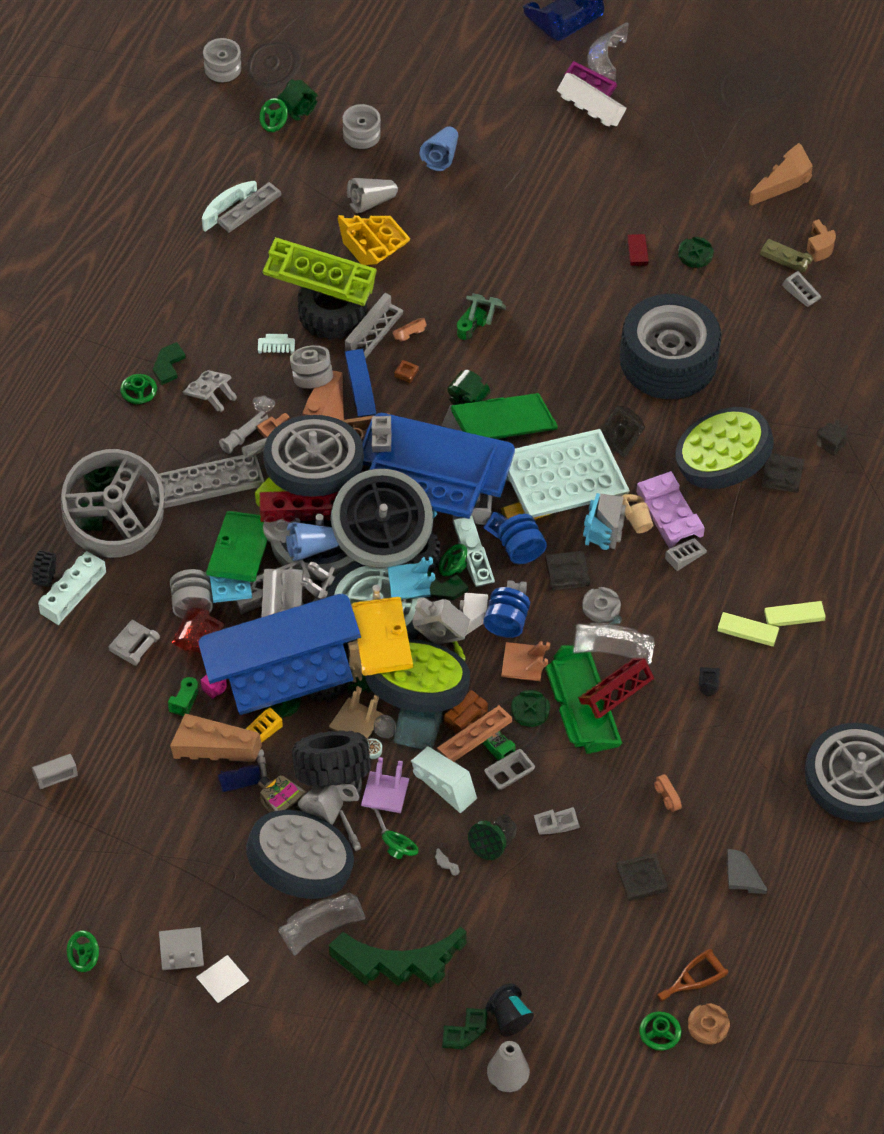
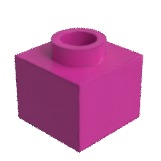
M207 675L201 679L202 691L212 699L217 695H221L227 687L226 679L212 684L209 683Z

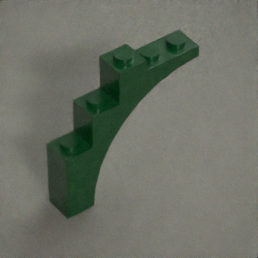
M459 927L451 935L435 944L405 951L371 947L342 932L329 944V955L365 985L370 980L374 981L381 972L397 986L403 981L407 982L414 973L429 987H432L435 983H440L445 977V965L450 962L453 954L457 950H462L466 945L467 931Z

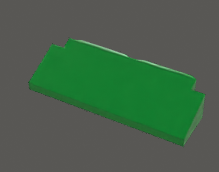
M562 645L553 656L554 660L545 667L555 699L561 704L559 711L569 741L574 744L575 748L584 746L586 754L620 747L622 741L611 710L597 719L590 705L581 704L578 698L601 682L589 646ZM601 699L596 702L599 711L604 706V700Z

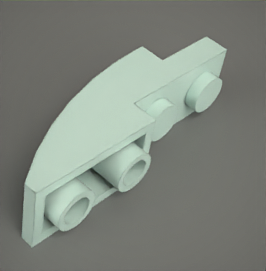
M470 516V519L460 518L454 520L453 524L459 539L458 544H464L468 550L466 558L467 569L475 586L479 587L495 583L473 517Z

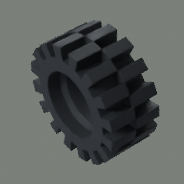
M41 550L37 552L33 563L34 567L32 568V582L34 585L50 587V584H52L56 567L55 553Z

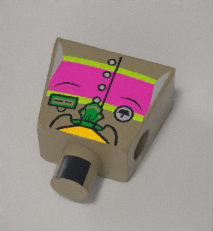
M264 776L258 783L263 789L260 792L261 802L269 813L279 810L297 811L299 809V800L307 793L303 788L284 776L277 777L273 782L267 776Z

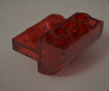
M190 608L186 611L171 643L188 652L192 649L201 654L199 647L200 638L222 630L224 623L209 616V611L205 609Z

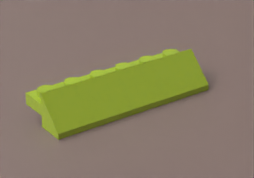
M275 237L268 252L269 258L263 269L264 275L365 306L369 294H372L376 268Z

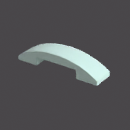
M255 181L241 183L217 196L208 205L202 216L203 230L206 232L217 224L220 213L237 201H243L256 192L257 183Z

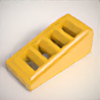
M269 707L246 729L257 732L256 729L261 732L260 739L262 743L283 727L282 718Z

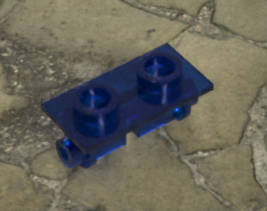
M253 764L239 768L238 771H222L218 775L222 792L257 784L261 780L259 766H253Z

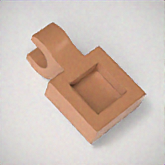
M286 413L277 419L270 417L257 425V429L264 438H267L278 425L289 420L290 417Z

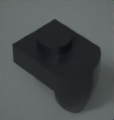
M700 667L698 687L701 693L711 696L719 691L720 668Z

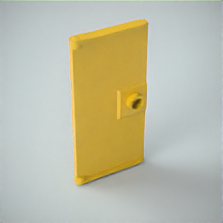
M401 597L352 603L351 606L361 634V638H358L357 642L362 674L367 676L413 668Z

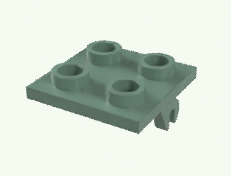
M472 293V296L466 297L472 303L468 319L470 321L474 319L478 304L490 306L486 324L489 325L491 324L495 308L506 310V306L502 303L503 301L498 298L490 297L489 300H486L482 295Z

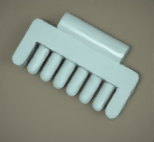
M266 334V338L258 339V353H262V346L264 353L267 352V346L269 353L271 352V346L272 352L275 353L277 346V353H280V347L281 352L284 353L286 347V353H289L290 349L292 354L295 351V339L288 338V334Z

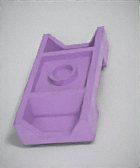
M672 471L637 483L636 491L647 503L650 516L669 549L673 548L680 539L693 534L700 538L703 537L705 529L697 514H693L679 490L680 485Z

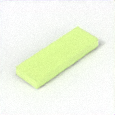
M821 601L768 607L764 610L767 624L775 627L825 621L826 618Z
M723 612L717 631L774 647L779 627Z

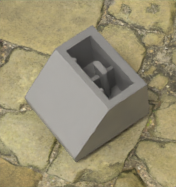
M600 494L597 519L612 530L609 538L611 542L608 545L611 549H616V543L621 542L626 505H623V497Z

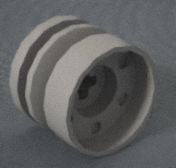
M189 569L180 571L172 576L170 579L173 613L183 619H198L211 612L213 604L210 576L206 575V572Z

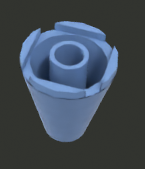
M445 127L422 144L419 154L421 160L427 163V167L435 171H443L452 164L459 136L457 130L453 127Z
M296 522L289 523L287 526V530H290V536H286L287 550L290 557L294 556L293 561H299L339 545L332 527Z

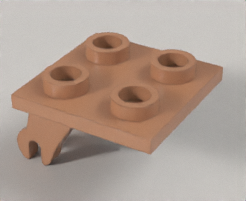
M540 641L535 646L506 642L501 677L540 681L541 672L548 665V659L545 658L543 661V656L546 650L550 649V643L547 642L546 645H543V641Z

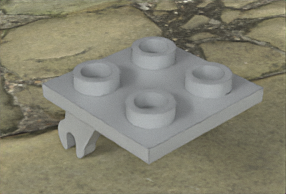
M210 370L203 372L196 381L190 383L183 391L184 395L204 400L208 399L217 411L220 410V412L224 410V407L214 395V390L219 387L229 400L233 399L235 401L237 399L235 393L226 383L231 379V376Z
M310 562L307 567L308 570L322 582L318 586L311 579L303 577L301 585L315 596L314 602L326 598L327 590L335 578L332 576L335 568L331 567L327 572L320 568L318 564Z
M200 927L159 931L162 970L204 966Z

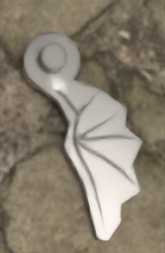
M438 848L435 856L437 865L444 869H450L452 875H458L460 872L458 865L450 863L448 857Z

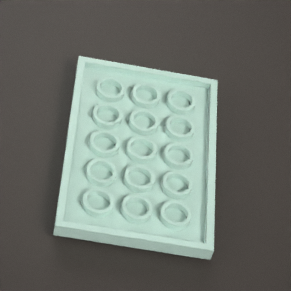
M600 429L516 448L508 472L510 482L525 514H530L533 518L588 505L591 500H595L596 493L621 497L630 492Z

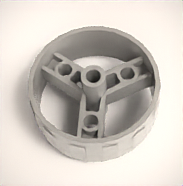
M105 449L93 452L77 462L66 476L61 492L63 522L72 539L90 553L108 558L131 555L143 549L152 541L163 520L165 496L161 480L157 472L146 460L132 452L120 449ZM102 467H119L111 484L104 489V492L70 494L76 482L85 474ZM140 475L153 487L159 503L157 514L146 529H144L126 503ZM128 477L130 480L123 481L121 478ZM103 502V506H93V503ZM81 503H87L88 506H87V507H81L80 504H81ZM122 510H123V512H124L125 515H126V516H124L123 518H121V516H122ZM104 516L108 521L113 522L125 540L105 541L96 539L78 528L71 518ZM126 524H132L133 527H132V528H126L125 525H126Z

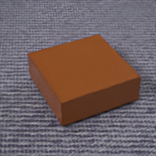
M402 360L394 372V377L411 383L419 370V366Z

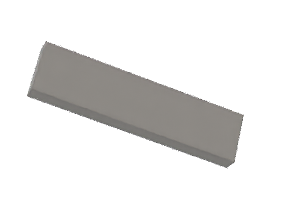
M268 182L219 217L217 223L230 233L279 198L281 191Z

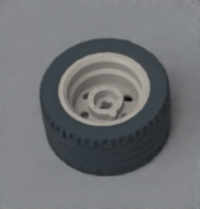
M660 294L649 297L636 304L625 317L620 346L621 369L634 387L650 396L662 399H680L694 395L704 389L715 376L721 345L720 324L707 306L688 296Z

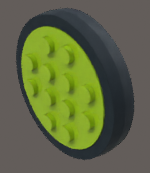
M745 407L724 408L700 418L683 433L676 447V461L686 480L697 487L705 489L729 487L751 477L767 462L773 450V434L768 422L759 412Z
M408 639L413 668L366 676L369 688L379 698L396 707L417 712H439L457 706L466 697L470 685L469 668L459 655L441 645L416 639Z

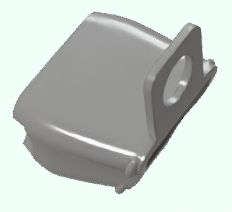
M351 784L330 785L327 787L313 786L299 800L298 806L302 812L315 815L333 825L343 806V801H358L359 795L356 787ZM343 789L351 790L353 796L345 795Z

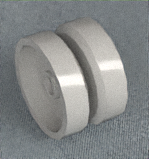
M219 38L208 42L204 47V70L210 79L217 82H228L237 78L241 72L242 65L240 47L235 41Z
M365 104L349 107L343 114V139L345 142L357 149H367L377 144L381 137L379 112L372 106Z
M316 345L305 346L291 354V369L293 370L294 383L297 386L316 388L326 385L332 380L333 370L330 364L329 350L326 347Z

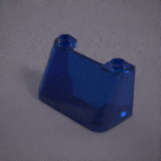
M555 0L540 9L538 3L531 1L525 4L523 9L526 17L552 39L560 41L599 18L604 12L603 0Z

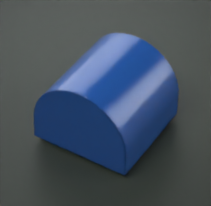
M493 512L483 528L499 539L497 531L508 519L498 512Z

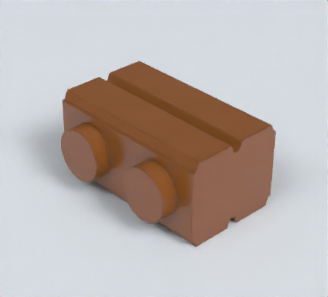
M470 690L460 704L451 708L444 715L445 726L458 734L488 713L487 701Z

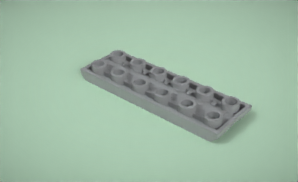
M256 454L249 458H246V455H240L158 474L164 490V508L257 488L264 483ZM147 481L154 508L158 509L157 495Z
M264 569L262 617L302 605L303 585H301V581L303 580V570Z

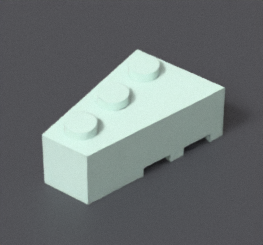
M429 746L411 760L415 776L423 780L459 813L477 799L469 771Z

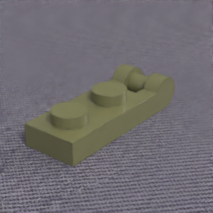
M771 239L767 240L760 252L761 256L801 273L807 270L808 264L813 260L811 254L801 253Z

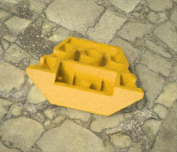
M338 215L342 241L363 265L379 263L410 241L409 236L391 216H370V218L354 216L353 218H344V215Z

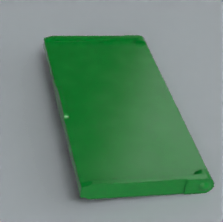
M539 393L451 405L450 408L463 432L493 439L557 430L558 428L556 421L553 419Z
M233 511L226 512L206 575L249 582L256 581L268 542L264 535V522H261L260 515Z

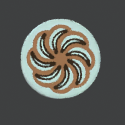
M374 738L367 739L370 759L378 758L382 754L381 742Z

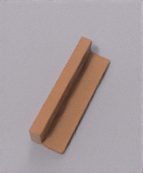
M499 705L437 747L438 753L455 762L510 724L512 717Z

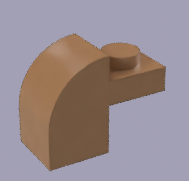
M818 219L812 223L811 234L813 237L808 239L807 251L813 256L814 262L826 259L832 254L836 239L835 231H828L826 226Z

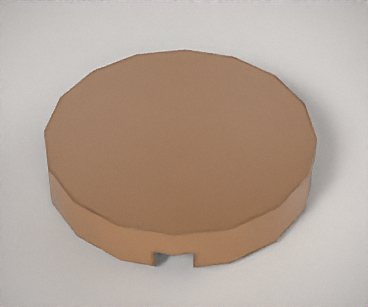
M712 1003L695 1007L688 1018V1030L691 1036L703 1044L721 1042L727 1036L730 1028V1021L726 1011Z

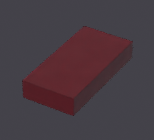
M645 234L627 235L630 266L648 265Z

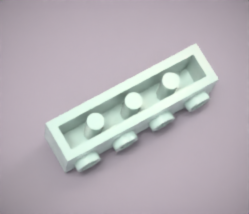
M88 551L79 556L75 564L64 572L63 577L52 585L51 590L40 598L38 603L40 614L59 625L106 573L105 561Z

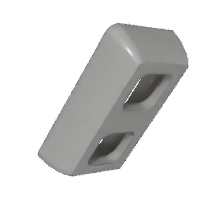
M518 749L486 768L485 774L500 791L531 773L535 765L522 749ZM520 763L525 771L515 774L510 767ZM501 772L509 779L503 784H499L494 778L495 775Z

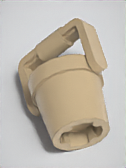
M624 494L622 497L623 505H626L625 516L636 533H644L653 527V522L647 503H645L641 496ZM628 502H637V504L630 507Z

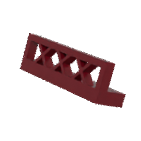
M633 658L578 698L581 704L590 705L595 718L599 719L651 682L654 676L645 658ZM643 669L646 678L639 680V672ZM628 679L632 680L631 689L625 690L626 681ZM614 689L618 690L617 699L611 700L612 691ZM601 699L604 700V706L599 711L596 702Z

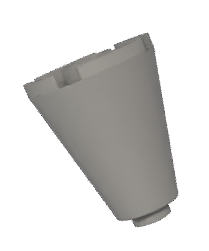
M353 178L347 184V197L351 198L352 203H350V207L355 213H362L394 198L398 192L397 184L392 180Z
M513 1041L502 1043L487 1067L490 1083L500 1091L513 1092L521 1089L529 1079V1065L519 1045Z

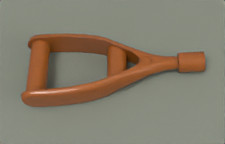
M708 949L685 967L671 988L657 994V997L662 1002L675 992L706 987L728 974V969H725L713 954V950ZM707 958L718 974L696 983L688 971L697 963Z

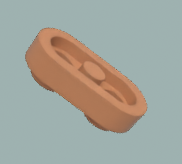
M420 318L396 329L392 334L395 340L399 339L401 342L410 338L409 335L412 333L418 334L423 332L427 324L424 318Z
M665 774L656 777L654 786L656 791L662 794L665 807L672 812L681 809L680 798Z

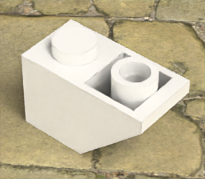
M465 593L464 600H460V611L470 619L466 635L483 624L488 606L487 594Z

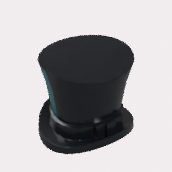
M509 983L499 987L490 997L485 1007L487 1012L490 1011L491 1015H495L502 1036H511L520 1032L534 1018V1013L521 1001L522 991L516 984Z

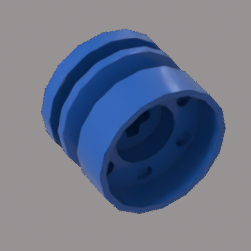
M518 514L509 518L497 531L507 555L515 564H526L541 556L547 547L545 538L539 531L535 519L530 514Z
M500 587L495 589L491 593L483 624L485 628L491 633L505 638L519 636L523 631L530 607L529 598L523 592L513 588Z

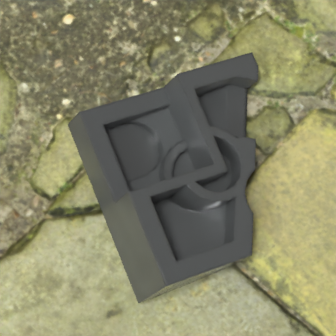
M728 849L726 855L728 889H748V893L767 894V888L749 857L741 851Z

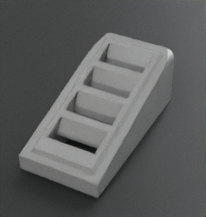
M799 271L785 279L782 284L789 293L807 307L821 298ZM811 295L813 298L808 300L807 297Z
M693 538L666 551L665 559L676 571H679L707 553V550Z

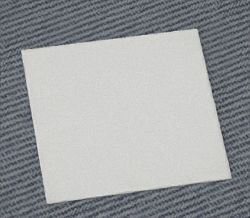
M228 955L196 977L217 1003L249 982Z

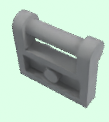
M131 620L108 646L109 651L129 663L137 665L140 662L141 656L153 642L159 640L160 635L156 631L149 630L136 621ZM144 637H146L147 639L141 644V646L135 651V653H131L134 650V648L140 643V641Z

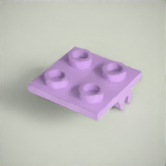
M379 757L376 772L370 771L361 806L401 813L409 783V778L401 777L403 761H398L396 777L382 775L383 758Z

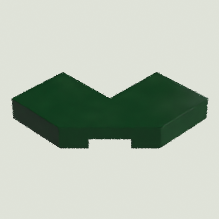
M177 342L160 349L154 364L153 373L161 385L178 378V374L171 364L186 358L184 351Z
M458 575L442 584L435 577V580L430 585V597L427 598L441 597L453 601L468 592L469 587Z
M467 1008L465 1027L444 1025L442 1048L465 1049L486 1032L487 1011L485 1009Z

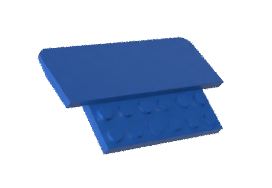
M386 413L374 415L391 416V452H372L371 420L362 443L364 450L363 465L370 466L369 470L390 469L404 473L423 488L430 500L432 510L470 519L480 493L501 497L515 454V447L512 443Z
M337 594L204 635L199 640V647L209 683L212 684L229 678L239 715H243L353 681V675L343 643L361 638V634L349 597L345 594Z

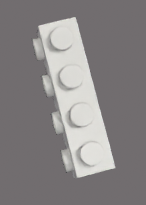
M566 73L557 89L562 94L561 97L567 101L572 100L575 102L574 106L582 110H588V115L594 118L599 117L602 119L601 123L608 127L610 125L617 126L627 109L574 74Z

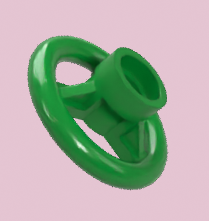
M272 98L262 106L260 123L266 131L276 132L284 126L288 116L286 104L279 98ZM273 103H277L281 106L277 110H271L269 108V106ZM265 112L270 118L269 126L265 122Z
M134 374L122 382L120 392L126 401L133 404H144L154 398L157 392V385L148 375ZM151 385L152 390L150 394L144 397V389ZM126 389L134 391L138 399L130 397L126 393Z
M456 544L445 552L438 566L440 575L444 577L451 576L454 573H461L466 568L468 550L464 544ZM459 549L462 550L460 553H458V554H456V555H455V554H454V555L452 554V553L455 552L456 550H459ZM447 559H449V560H448V565H447L446 569L444 570V565H445Z
M384 831L382 833L383 841L389 846L387 852L391 856L401 859L403 854L407 856L418 854L419 849L417 845L408 837L395 831Z
M80 930L75 932L68 941L67 958L70 965L76 971H90L98 961L99 946L96 938L90 932ZM79 937H86L90 942L79 944L76 940ZM73 948L77 950L79 964L74 959Z
M658 1011L648 1014L642 1020L639 1033L642 1041L648 1047L660 1051L668 1050L679 1042L681 1026L678 1020L671 1014ZM652 1019H655L652 1031L646 1033L647 1024ZM669 1021L675 1028V1035L669 1032ZM665 1037L670 1042L657 1044L652 1042L651 1039Z

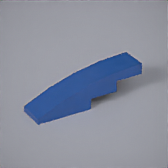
M363 349L345 351L357 417L376 415Z

